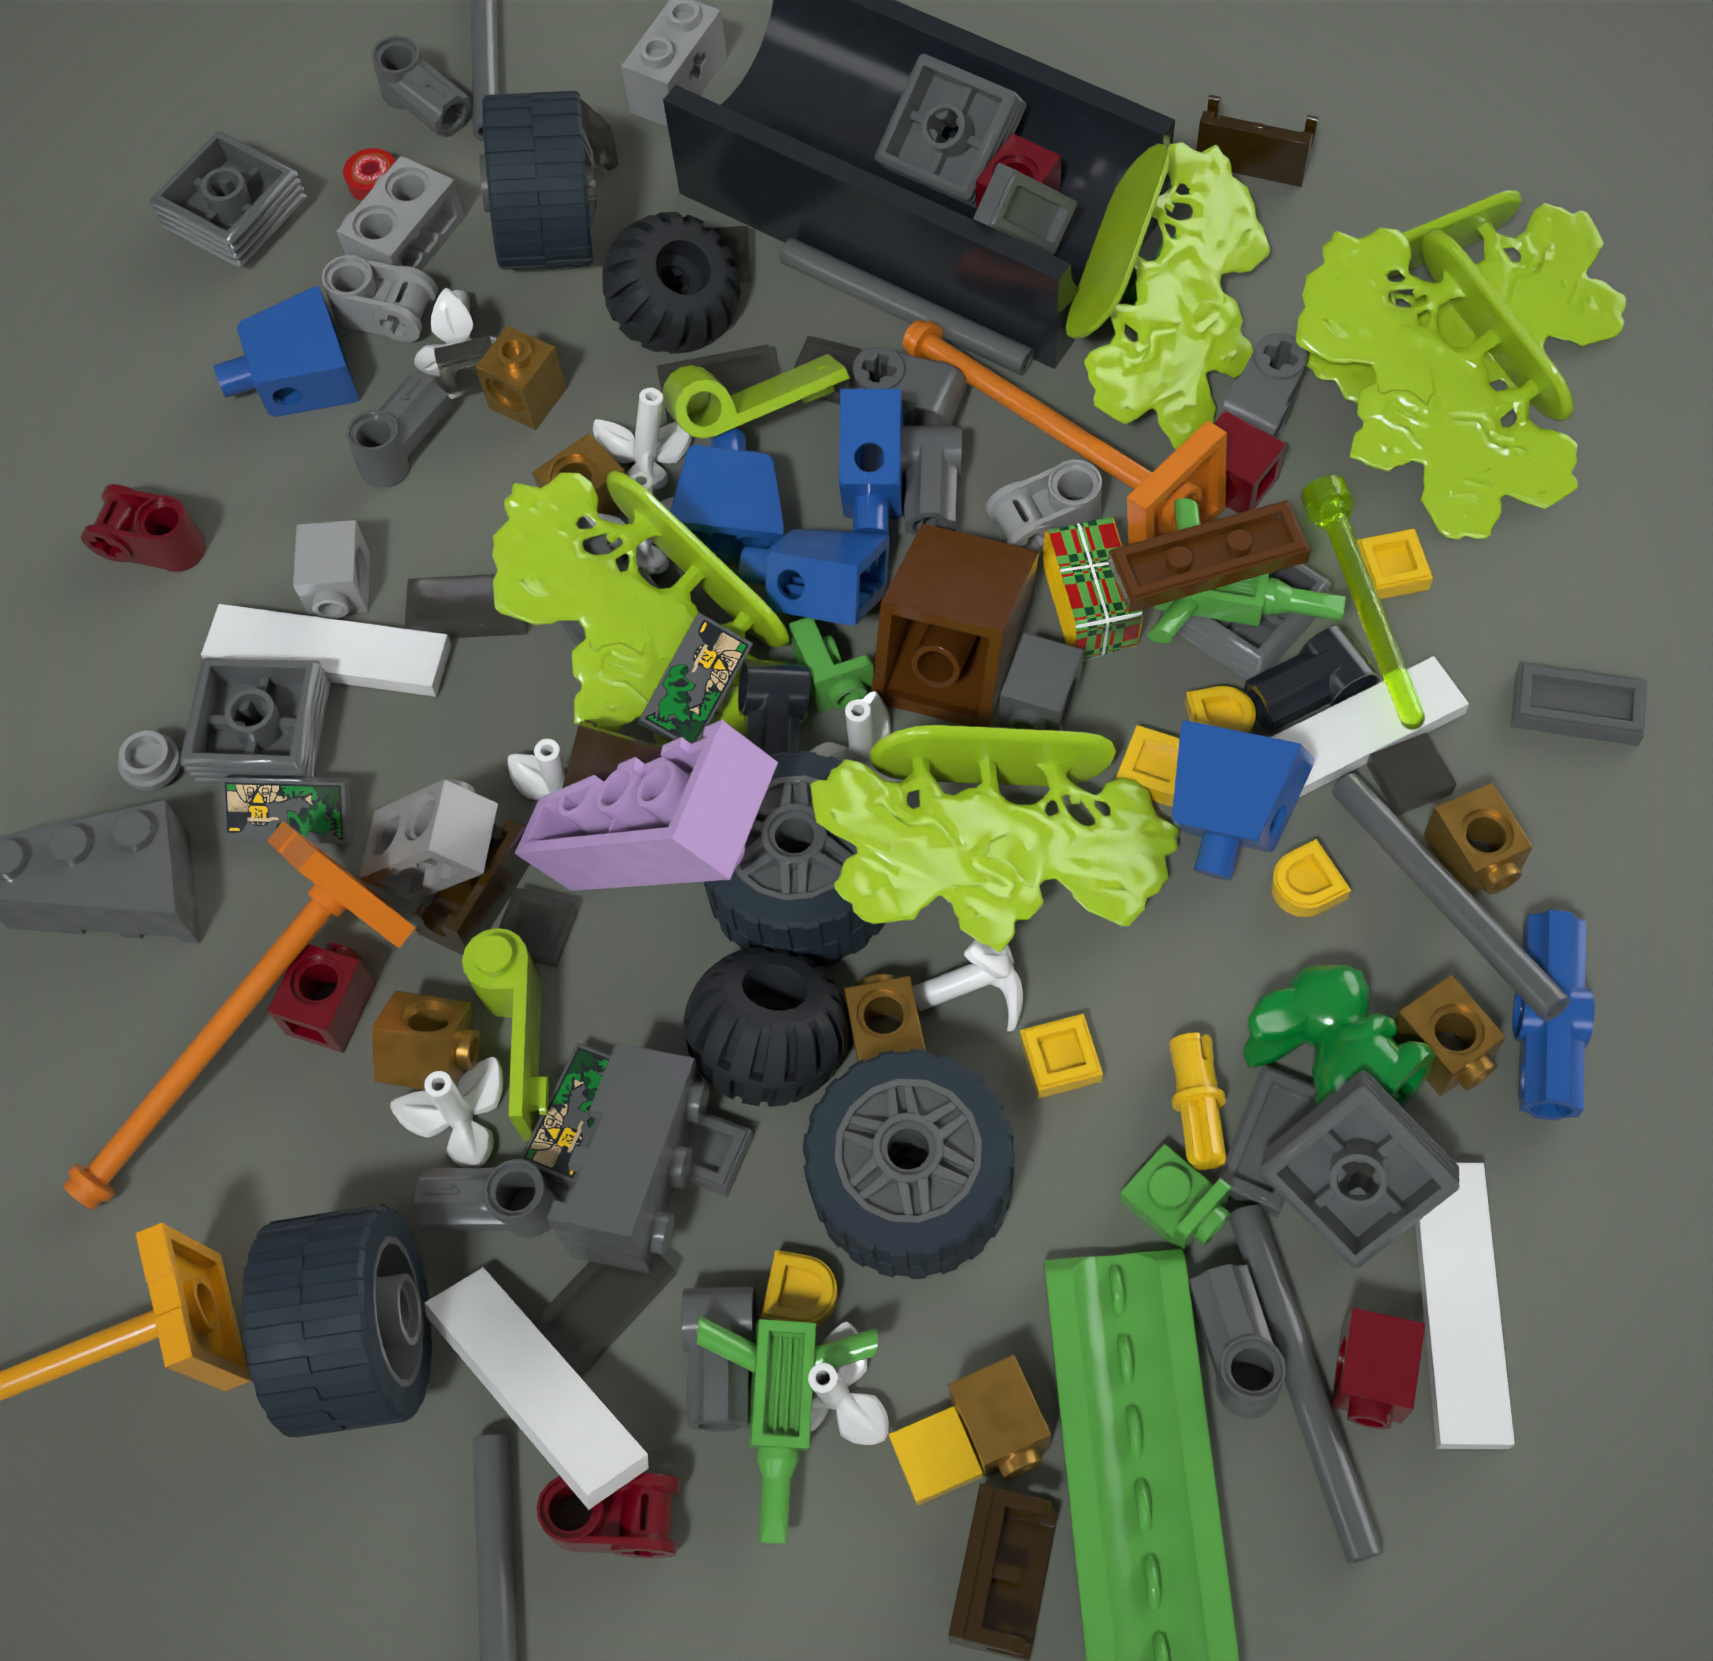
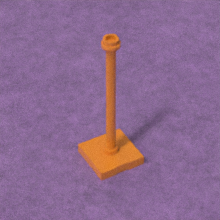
M920 319L913 322L905 332L902 344L903 348L908 351V355L925 360L941 361L954 366L966 377L968 384L1132 488L1133 491L1126 497L1129 544L1178 531L1174 510V502L1177 499L1188 498L1198 504L1201 524L1214 521L1226 509L1227 432L1207 420L1157 469L1151 472L944 341L943 329L933 321L925 322Z
M285 821L279 825L267 842L298 872L314 883L307 892L311 899L89 1166L86 1167L75 1163L68 1171L70 1178L63 1187L74 1199L84 1206L96 1210L103 1201L109 1202L116 1192L109 1184L110 1181L332 914L339 918L348 909L398 948L403 945L416 929L380 895Z

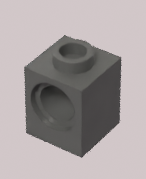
M1023 633L1000 694V725L1010 729L1063 731L1081 682L1083 649Z

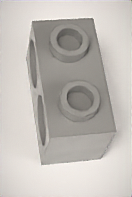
M400 156L391 168L377 179L373 189L356 209L346 215L342 225L336 232L345 255H356L371 261L395 266H410L422 270L466 216L454 179L404 156Z
M442 779L375 810L359 880L413 902L483 874L498 803L476 794L475 789L466 782L455 779Z

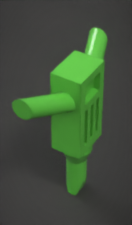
M1188 498L1175 500L1174 510L1177 530L1201 524L1198 504ZM1268 573L1154 606V609L1165 612L1147 633V637L1156 643H1168L1192 615L1258 627L1262 614L1272 616L1287 612L1342 621L1346 597L1292 588L1279 579L1269 578Z
M698 1315L696 1344L752 1372L747 1448L756 1449V1461L762 1477L758 1543L787 1544L791 1478L799 1462V1453L807 1451L810 1445L813 1390L808 1381L810 1370L819 1363L830 1364L836 1369L874 1357L878 1342L877 1327L815 1346L816 1323L759 1319L755 1324L754 1342Z

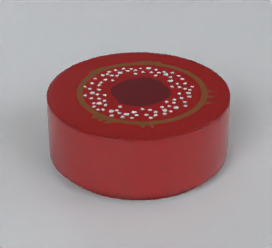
M368 148L353 154L346 161L343 168V176L350 194L355 199L362 201L373 189L377 179L386 173L396 162L394 157L389 152L378 148Z

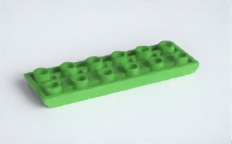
M1175 1249L1114 1256L1043 1260L1085 1661H1239L1187 1266L1183 1250Z

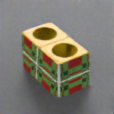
M1113 517L1045 530L1043 565L1066 645L1083 649V661L1135 647L1139 642L1143 612L1142 610L1128 612L1108 563L1109 550L1122 546Z

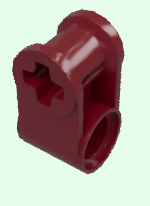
M110 484L105 487L101 496L104 505L94 524L86 526L80 537L90 550L106 559L115 562L142 564L165 569L169 572H182L192 568L199 563L206 550L205 538L178 499L171 496L136 491L119 484Z
M641 1473L592 1507L590 1519L583 1527L568 1532L557 1528L556 1514L563 1501L577 1495L562 1477L558 1476L550 1481L540 1493L536 1506L538 1521L549 1538L563 1550L571 1552L613 1553L634 1558L675 1557L677 1543L670 1540L673 1495L681 1491V1479L670 1475ZM648 1502L647 1528L644 1530L645 1508Z

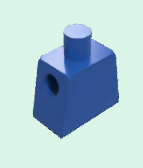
M319 285L240 321L237 326V332L245 355L213 365L225 398L256 389L268 415L274 417L360 401L333 318Z
M901 389L840 390L839 489L843 515L853 519V532L888 535L889 519H897L903 515L902 437L904 421Z
M735 428L711 437V446L693 445L688 448L670 512L722 562L739 564L741 553L746 546L769 549L783 537L784 525L774 462L768 454L746 451V436L742 431Z
M812 529L790 530L769 549L746 546L740 557L739 577L744 583L766 585V604L772 611L856 626L887 591L889 535Z
M1183 720L1179 739L1172 820L1173 824L1187 834L1202 837L1193 869L1195 872L1217 879L1231 880L1240 846L1264 852H1272L1276 848L1315 761V758L1301 743Z

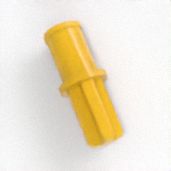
M1196 1032L1178 1035L1169 1042L1176 1081V1094L1172 1097L1171 1102L1172 1108L1181 1113L1187 1160L1195 1170L1219 1168L1226 1161L1219 1108L1226 1103L1225 1092L1218 1088L1213 1061L1212 1038L1207 1034L1200 1037V1033Z

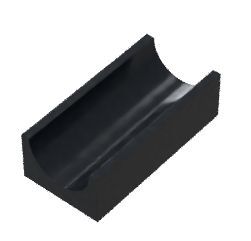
M773 0L770 19L759 51L739 86L722 104L719 105L677 85L663 99L679 194L784 243L790 237L798 239L1034 349V360L1053 369L1057 367L1076 340L1066 333L1068 314L1073 300L1080 289L1078 287L1116 186L1130 166L1147 149L1159 143L1167 147L1173 144L1175 119L896 0ZM921 54H927L1010 89L1026 102V109L1014 134L1061 156L1060 193L1078 202L1054 255L1048 254L973 219L976 214V208L890 171L875 160V153L916 61ZM957 125L954 128L946 126L942 136L946 140L954 138L959 127ZM1168 174L1159 195L1164 194L1168 190ZM1151 217L1141 247L1158 225L1157 219Z

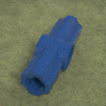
M1548 910L1544 913L1528 914L1523 923V950L1570 998L1568 1007L1553 1020L1544 1022L1516 993L1512 1017L1513 1037L1516 1041H1521L1519 1111L1527 1112L1533 1118L1555 1121L1563 1118L1579 1117L1584 1111L1585 1048L1588 1046L1592 1035L1595 1012L1593 990L1585 988V964L1587 958L1586 921L1577 918L1573 912Z

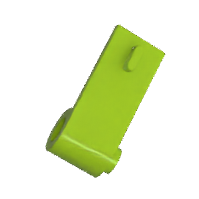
M826 354L730 396L726 388L710 372L702 367L689 365L680 367L670 374L664 383L662 394L665 408L682 430L692 437L704 439L717 436L802 399L803 403H808L835 390V384L849 379V376L842 364L829 354Z
M494 928L485 930L471 939L464 950L462 964L466 977L485 1009L495 1016L512 1018L508 1116L522 1140L529 1141L537 1125L538 1111L540 1115H548L549 1079L548 1076L539 1077L542 984L540 974L520 936L507 929Z

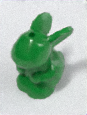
M1317 965L1303 968L1292 977L1287 988L1272 990L1258 1000L1248 1017L1247 1026L1250 1037L1244 1045L1243 1057L1248 1067L1257 1068L1278 1061L1305 1043L1315 1047L1312 1076L1316 1087V1108L1362 1071L1369 1073L1403 1107L1428 1078L1436 1052L1423 1042L1408 1041L1398 1045L1392 1039L1397 1033V1025L1394 1019L1380 1013L1368 1016L1371 991L1362 971L1348 965Z

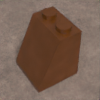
M922 524L881 600L872 692L878 693L886 706L970 727L990 728L1031 604L1039 551Z

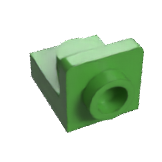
M806 617L789 623L792 655L797 665H808L810 672V697L817 714L833 708L843 710L850 701L855 699L862 700L872 692L874 669L869 655H862L841 663V658L832 636L821 637L813 618Z
M1164 1144L1120 1192L1119 1201L1173 1248L1182 1249L1184 1253L1195 1239L1204 1246L1207 1245L1228 1221L1231 1213L1224 1207L1232 1187L1222 1178L1213 1185Z

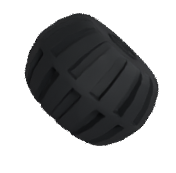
M660 212L656 215L650 214L630 224L621 231L611 244L604 260L602 270L603 295L605 296V305L612 320L620 324L619 330L630 340L635 338L642 343L641 347L653 352L664 351L669 352V354L688 353L711 344L727 330L738 309L741 294V273L737 269L738 261L732 248L724 246L723 241L725 238L713 227L711 230L703 227V220L688 214L682 217L678 212ZM670 288H676L678 293L671 291Z
M765 946L747 948L745 951L733 952L716 962L703 974L695 985L686 1004L684 1014V1030L688 1053L692 1058H695L702 1077L709 1085L715 1086L716 1090L732 1100L738 1096L742 1098V1103L759 1106L761 1102H767L769 1107L784 1106L790 1102H798L816 1092L829 1081L845 1055L849 1041L848 1011L845 1000L834 979L824 968L817 967L815 961L802 954H799L797 957L792 956L791 950H783L776 947L774 951H767Z

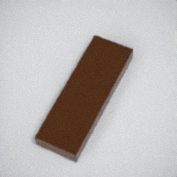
M1284 500L1109 550L1108 563L1127 610L1131 613L1307 563L1311 549L1289 501Z

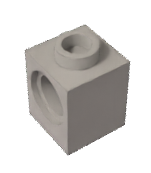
M356 520L298 524L296 526L293 587L308 615L336 619L347 614L368 612L370 550Z

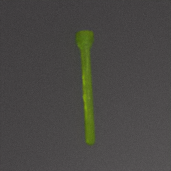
M1327 475L1315 479L1300 494L1308 520L1327 532L1400 723L1406 729H1418L1424 724L1425 713L1350 526L1349 519L1352 516L1351 509L1353 508L1354 500L1347 482L1338 475Z

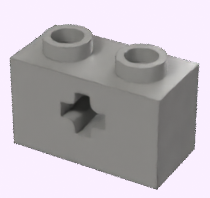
M694 0L668 1L621 65L631 114L668 127L663 99L675 85L697 95L703 93L727 59L721 10Z

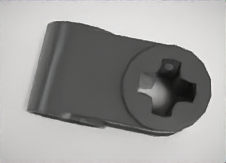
M1275 333L1260 340L1239 380L1232 385L1218 418L1226 410L1279 439L1290 410L1298 397L1301 385L1299 379L1304 371L1307 360V352L1296 343V337L1285 333Z
M878 346L868 348L859 353L853 363V378L858 385L855 389H901L904 426H952L967 386L966 377L954 366L941 361L921 359L896 352L887 347ZM882 363H885L887 366V376H882Z

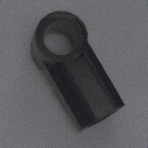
M1337 625L1315 635L1303 646L1299 655L1246 680L1244 693L1254 704L1256 711L1255 719L1258 724L1272 732L1329 703L1331 706H1334L1376 685L1380 680V674L1348 629L1343 625Z
M744 660L742 663L738 685L739 715H744L743 736L769 756L781 752H786V754L799 753L800 720H803L806 716L810 695V672L808 665Z

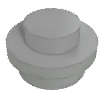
M150 730L139 731L129 736L121 745L118 769L123 779L131 787L143 791L156 790L171 782L179 772L181 752L169 736Z

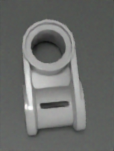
M356 255L336 257L325 266L321 277L335 320L341 327L348 330H359L387 336L399 342L410 343L420 337L422 332V323L420 321L426 306L432 304L438 295V286L435 281L419 269L371 261Z
M1076 459L1064 461L1056 467L1026 480L1010 483L998 489L987 500L984 510L991 522L999 524L1008 540L1007 544L1039 551V556L1043 554L1045 530L1101 519L1102 478L1098 469L1089 462ZM1075 496L1082 497L1084 499L1074 501L1068 500L1067 498Z

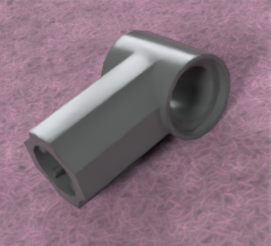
M399 35L389 36L380 40L374 46L371 54L382 97L388 105L396 109H407L438 136L448 134L451 137L464 127L465 120L472 110L470 98L421 58L419 48L412 39Z
M420 371L414 376L409 375L378 410H368L360 413L350 421L346 429V437L362 480L368 485L378 488L390 487L403 480L410 470L409 454L451 409L452 403L449 394L436 383L434 378Z
M903 426L902 472L903 479H906L904 497L905 533L916 536L922 524L956 531L957 479H962V426Z
M514 1159L505 1161L495 1168H423L420 1178L415 1183L413 1204L416 1210V1225L422 1231H511L516 1236L531 1238L540 1236L551 1229L547 1216L553 1201L560 1202V1199L554 1187L537 1167L528 1161ZM523 1188H535L534 1198L528 1206L522 1210L510 1211L511 1200L517 1192Z
M1227 1264L1208 1269L1203 1274L1189 1279V1289L1216 1374L1217 1396L1222 1405L1232 1414L1243 1418H1258L1268 1413L1277 1402L1286 1375L1285 1359L1272 1342L1248 1266ZM1241 1364L1258 1366L1265 1372L1269 1379V1385L1260 1391L1243 1389L1235 1382L1231 1371Z
M755 1287L684 1288L681 1305V1330L684 1352H688L687 1425L690 1429L708 1432H732L742 1428H749L751 1371L697 1345L696 1329L699 1315L754 1342L755 1324L758 1322Z

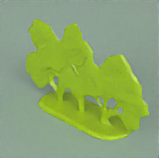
M1184 142L1173 143L1169 147L1159 143L1147 149L1130 166L1116 186L1109 201L1078 286L1080 289L1073 300L1066 322L1067 335L1074 339H1080L1092 334L1109 316L1111 317L1115 330V336L1111 343L1090 351L1084 361L1088 372V379L1096 390L1093 397L1094 406L1124 425L1139 418L1149 409H1154L1157 411L1158 423L1161 429L1168 436L1175 449H1178L1207 420L1214 424L1217 407L1211 397L1206 373L1216 370L1234 379L1242 374L1254 352L1250 341L1241 333L1240 329L1243 319L1236 300L1222 292L1220 285L1221 275L1234 271L1237 273L1252 271L1270 253L1264 229L1256 219L1255 203L1250 196L1249 189L1232 176L1230 160L1222 154L1217 145L1199 152ZM1168 174L1172 187L1164 194L1159 195ZM1179 184H1185L1190 189L1188 195H1180L1176 192ZM1173 203L1190 204L1193 214L1190 219L1176 220L1166 215L1165 208L1173 212ZM1151 217L1157 219L1162 231L1163 248L1160 256L1155 261H1146L1138 254ZM1166 223L1175 227L1176 239L1171 238L1167 233ZM1133 268H1135L1137 275L1136 291L1138 298L1134 306L1119 303L1128 285ZM1125 324L1138 333V341L1133 342L1128 339L1124 333Z
M1507 190L1402 233L1408 239L1412 255L1408 265L1409 270L1425 264L1422 242L1424 235L1431 229L1443 231L1453 238L1461 248L1484 238L1485 259L1478 264L1475 263V265L1544 352L1543 345L1548 336L1561 340H1570L1583 347L1590 343L1616 337L1622 331L1625 321L1621 315L1626 308V297L1624 294L1614 290L1606 282L1600 279H1590L1586 274L1597 258L1604 242L1589 214L1585 211L1580 210L1571 214L1563 207L1544 203L1533 211L1526 231L1513 238L1496 232L1513 217L1522 202V195L1518 190ZM1504 248H1515L1521 255L1520 262H1512ZM1393 270L1386 277L1389 281L1390 278L1401 273L1398 270ZM1391 291L1389 294V300L1395 306H1397L1396 299L1398 298L1411 304V307L1427 301V295L1424 294L1418 299L1414 295H1407L1399 291ZM1449 300L1439 306L1437 328L1449 344L1454 347L1466 348L1479 339ZM1429 310L1418 314L1420 326L1427 325L1431 317ZM1311 352L1305 364L1306 367L1313 370L1318 379L1335 380L1345 400L1353 401L1357 404L1360 391L1373 384L1376 378V373L1371 364L1350 362L1348 364L1332 363ZM1490 352L1484 353L1483 363L1487 367L1489 383L1501 380L1505 382L1508 389L1517 388Z
M1380 227L1370 235L1360 239L1335 231L1331 240L1323 245L1324 264L1306 276L1305 287L1302 293L1305 308L1298 317L1296 343L1299 347L1328 362L1371 364L1376 373L1375 382L1362 389L1359 393L1357 415L1363 421V426L1354 434L1349 458L1388 472L1396 466H1403L1411 461L1422 463L1424 465V490L1420 501L1426 507L1438 531L1447 538L1458 540L1464 536L1474 539H1487L1491 536L1492 528L1502 512L1500 498L1505 495L1526 504L1547 509L1578 488V481L1572 474V471L1577 463L1576 453L1578 444L1567 434L1539 428L1529 419L1530 403L1547 418L1564 421L1572 417L1574 405L1566 381L1551 359L1459 244L1440 230L1431 229L1424 235L1422 253L1428 271L1435 283L1409 274L1408 265L1412 257L1408 239L1399 230ZM1398 270L1405 279L1400 282L1388 281L1386 276L1390 271ZM1414 289L1412 294L1416 299L1424 294L1427 295V301L1414 307H1400L1390 302L1389 294L1391 291ZM1448 300L1479 338L1466 348L1454 347L1449 344L1437 328L1439 306ZM1429 310L1431 317L1427 325L1420 326L1418 314ZM1490 352L1517 388L1496 391L1490 386L1487 367L1483 363L1484 353ZM1514 408L1517 416L1515 423L1510 427H1502L1500 419Z
M613 470L608 473L606 480L612 499L632 522L631 524H618L599 518L597 512L599 499L592 482L580 473H559L550 483L542 488L515 483L512 486V493L504 500V507L509 520L492 536L494 544L492 557L498 569L493 580L495 609L501 614L533 625L554 624L557 621H578L585 630L586 639L572 650L571 655L573 676L581 682V690L575 695L574 724H580L581 721L586 719L596 722L597 728L618 731L624 724L632 722L642 714L692 621L698 614L697 607L691 602L690 592L696 585L702 588L734 619L732 622L722 624L725 628L745 638V632L747 631L761 642L778 648L789 644L790 637L787 630L772 609L660 501L626 474ZM584 516H588L596 522L592 528L579 529L576 525L578 520ZM607 534L606 539L611 544L617 538L622 539L623 543L609 554H590L584 550L582 545L585 539ZM648 538L685 572L671 588L658 589L650 585L638 571L636 549ZM623 554H627L630 560L626 571L620 572L616 559ZM749 653L746 655L744 659L760 661L754 656L750 655ZM762 660V661H764V662H775V663H786V664H789V663H787V662H780V661H773V660ZM741 665L709 725L723 720L743 735L744 715H739L738 685ZM807 712L805 718L800 720V724L808 717ZM654 733L656 745L663 747L664 744L669 743V741Z
M948 725L914 726L895 731L881 738L870 751L869 760L875 770L889 778L904 780L901 783L884 780L863 763L845 759L838 767L831 770L827 780H815L810 784L816 823L834 835L852 843L857 848V853L847 858L843 863L841 874L834 883L835 890L839 895L853 905L854 913L862 920L872 924L914 920L922 908L928 906L938 896H942L952 903L954 913L959 919L960 929L981 944L988 945L999 953L1002 952L1015 934L1014 923L1017 920H1029L1042 907L1044 902L1039 885L1049 879H1057L1087 911L1120 926H1130L1145 910L1147 898L1159 893L1162 885L1169 880L1165 856L1179 848L1177 836L1180 831L1177 826L1157 816L1152 806L1150 792L1135 779H1115L1106 783L1102 792L1097 795H1093L1075 785L1100 775L1111 765L1116 753L1112 741L1101 735L1086 732ZM938 782L979 785L976 788H967L956 795L944 794ZM998 785L1046 786L1050 790L1043 799L1035 804L1017 805L1008 802L999 793ZM919 790L920 807L912 809L907 804V795L911 791ZM1069 795L1071 804H1080L1081 800L1094 817L1095 824L1084 826L1068 813L1063 796ZM1054 800L1057 803L1059 812L1048 816L1045 812L1046 806L1050 801ZM1095 801L1106 802L1110 807V815L1104 816L1096 808Z

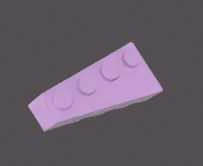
M720 720L705 727L704 739L691 744L683 737L663 745L662 757L644 764L634 757L618 764L617 770L605 781L592 775L539 798L514 854L570 891L730 880L734 870L743 859L745 842L778 762L725 721Z

